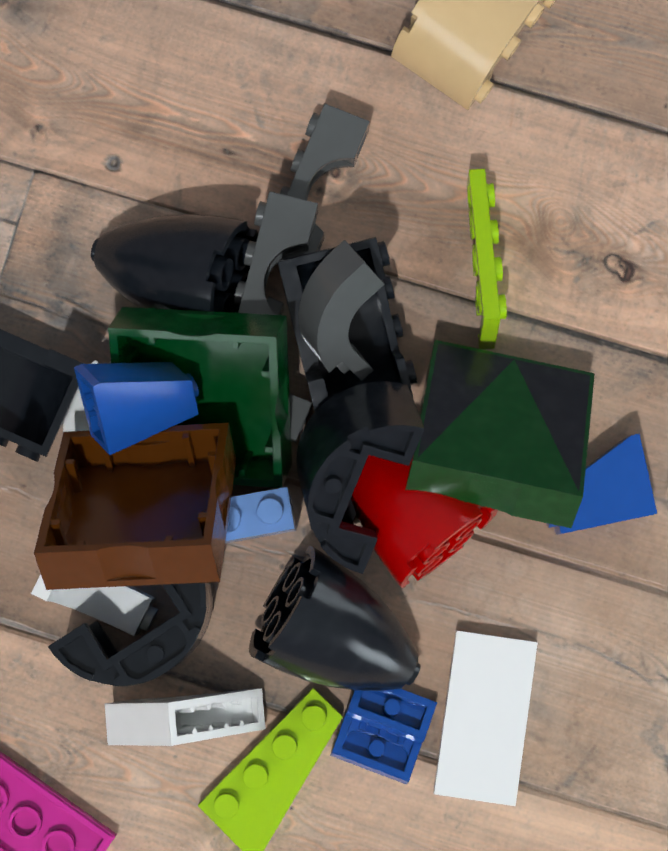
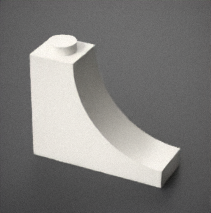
M40 574L31 592L32 595L45 601L72 608L133 636L138 635L141 629L148 631L158 612V609L152 607L156 598L133 586L46 590Z
M262 688L105 703L108 745L173 746L266 729Z

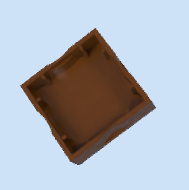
M229 423L172 426L112 455H109L94 440L90 430L64 432L54 469V490L45 507L34 550L46 590L220 582L237 460Z

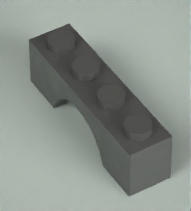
M324 104L320 115L313 113L305 135L311 138L306 150L298 149L290 169L291 172L296 173L290 188L283 186L280 194L308 200L312 186L322 175L337 168L354 167L369 132L370 121ZM315 223L309 250L290 254L282 260L320 251L324 241V232Z
M269 191L267 203L259 202L254 225L260 226L257 242L249 241L244 259V265L250 266L247 280H239L234 297V304L240 305L238 313L276 315L266 300L267 279L278 261L290 254L309 250L318 215V203Z

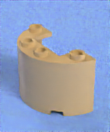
M419 0L412 10L413 15L411 16L410 28L408 29L405 26L402 28L393 47L391 57L469 110L475 100L481 104L492 90L494 83L490 79L493 70L502 57L508 61L522 41L517 36L523 27L527 25L532 28L545 9L543 6L550 9L556 0Z

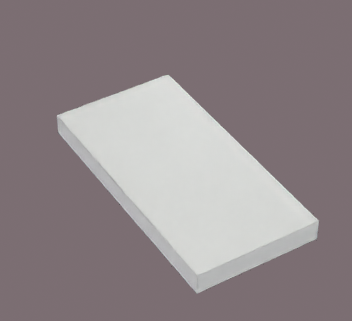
M456 630L433 793L435 795L516 806L538 642Z

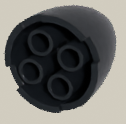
M181 214L151 217L126 223L103 233L92 245L91 259L105 280L128 301L139 308L238 313L240 305L234 304V297L239 280H247L250 266L244 265L245 254L249 241L257 242L258 232L248 227V221L214 215Z
M312 546L307 548L305 552L307 556L302 561L294 557L278 578L263 605L266 610L261 620L262 629L261 631L255 629L250 638L249 653L251 657L286 674L328 687L357 691H384L400 689L405 684L411 685L417 678L421 667L418 663V653L409 635L382 599L351 571Z

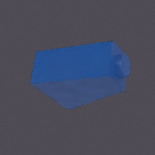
M172 362L80 364L74 367L90 434L109 455L199 414L195 398L199 395V390L194 378L189 373L184 374Z
M640 433L624 438L586 466L583 498L572 528L546 523L548 528L554 527L555 533L558 535L657 514Z

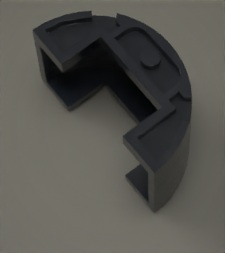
M376 237L348 243L385 284L358 309L349 327V341L374 370L362 381L351 370L344 374L337 366L329 372L306 344L299 327V305L305 286L318 265L336 247L278 261L286 301L315 412L334 395L353 386L370 382L388 381L407 384L413 398L411 385L417 384V377L412 360L405 361L399 350L397 338L404 337L398 313L391 315L388 300L395 298L390 276L385 275L383 269L384 266L390 265L385 242H377Z
M0 329V445L6 447L9 441L18 444L15 450L16 453L36 462L39 461L41 455L47 457L79 387L74 367L84 363L50 348L47 350Z
M388 381L370 382L353 386L334 395L311 416L298 443L297 472L311 529L320 542L321 548L333 560L361 574L364 573L378 540L375 530L357 526L353 523L356 512L351 497L368 455L409 466L425 429L407 384Z
M212 582L163 585L180 613L119 652L98 620L89 626L87 623L80 625L49 645L48 648L65 667L89 681L113 686H130L153 680L183 662L199 645L212 615Z

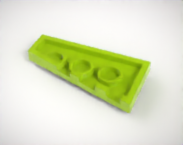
M485 169L469 170L467 181L470 238L475 240V244L472 245L473 276H479V281H476L475 307L476 316L482 315L480 333L478 334L479 349H495L500 319L507 318L505 294L498 295L497 281L503 280L501 257H494L493 244L499 243L498 221L490 220L489 208L495 207V190L493 183H486Z
M313 687L198 804V807L242 851H264L343 716Z

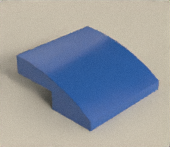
M403 689L384 691L354 690L330 756L407 785L421 745L425 740L437 702Z

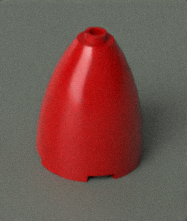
M368 455L351 500L362 527L376 531L378 540L374 550L402 588L410 583L408 578L411 575L419 581L446 562L464 547L463 544L475 533L473 529L476 526L480 530L483 529L498 511L442 494L419 490H405L410 465L407 466Z

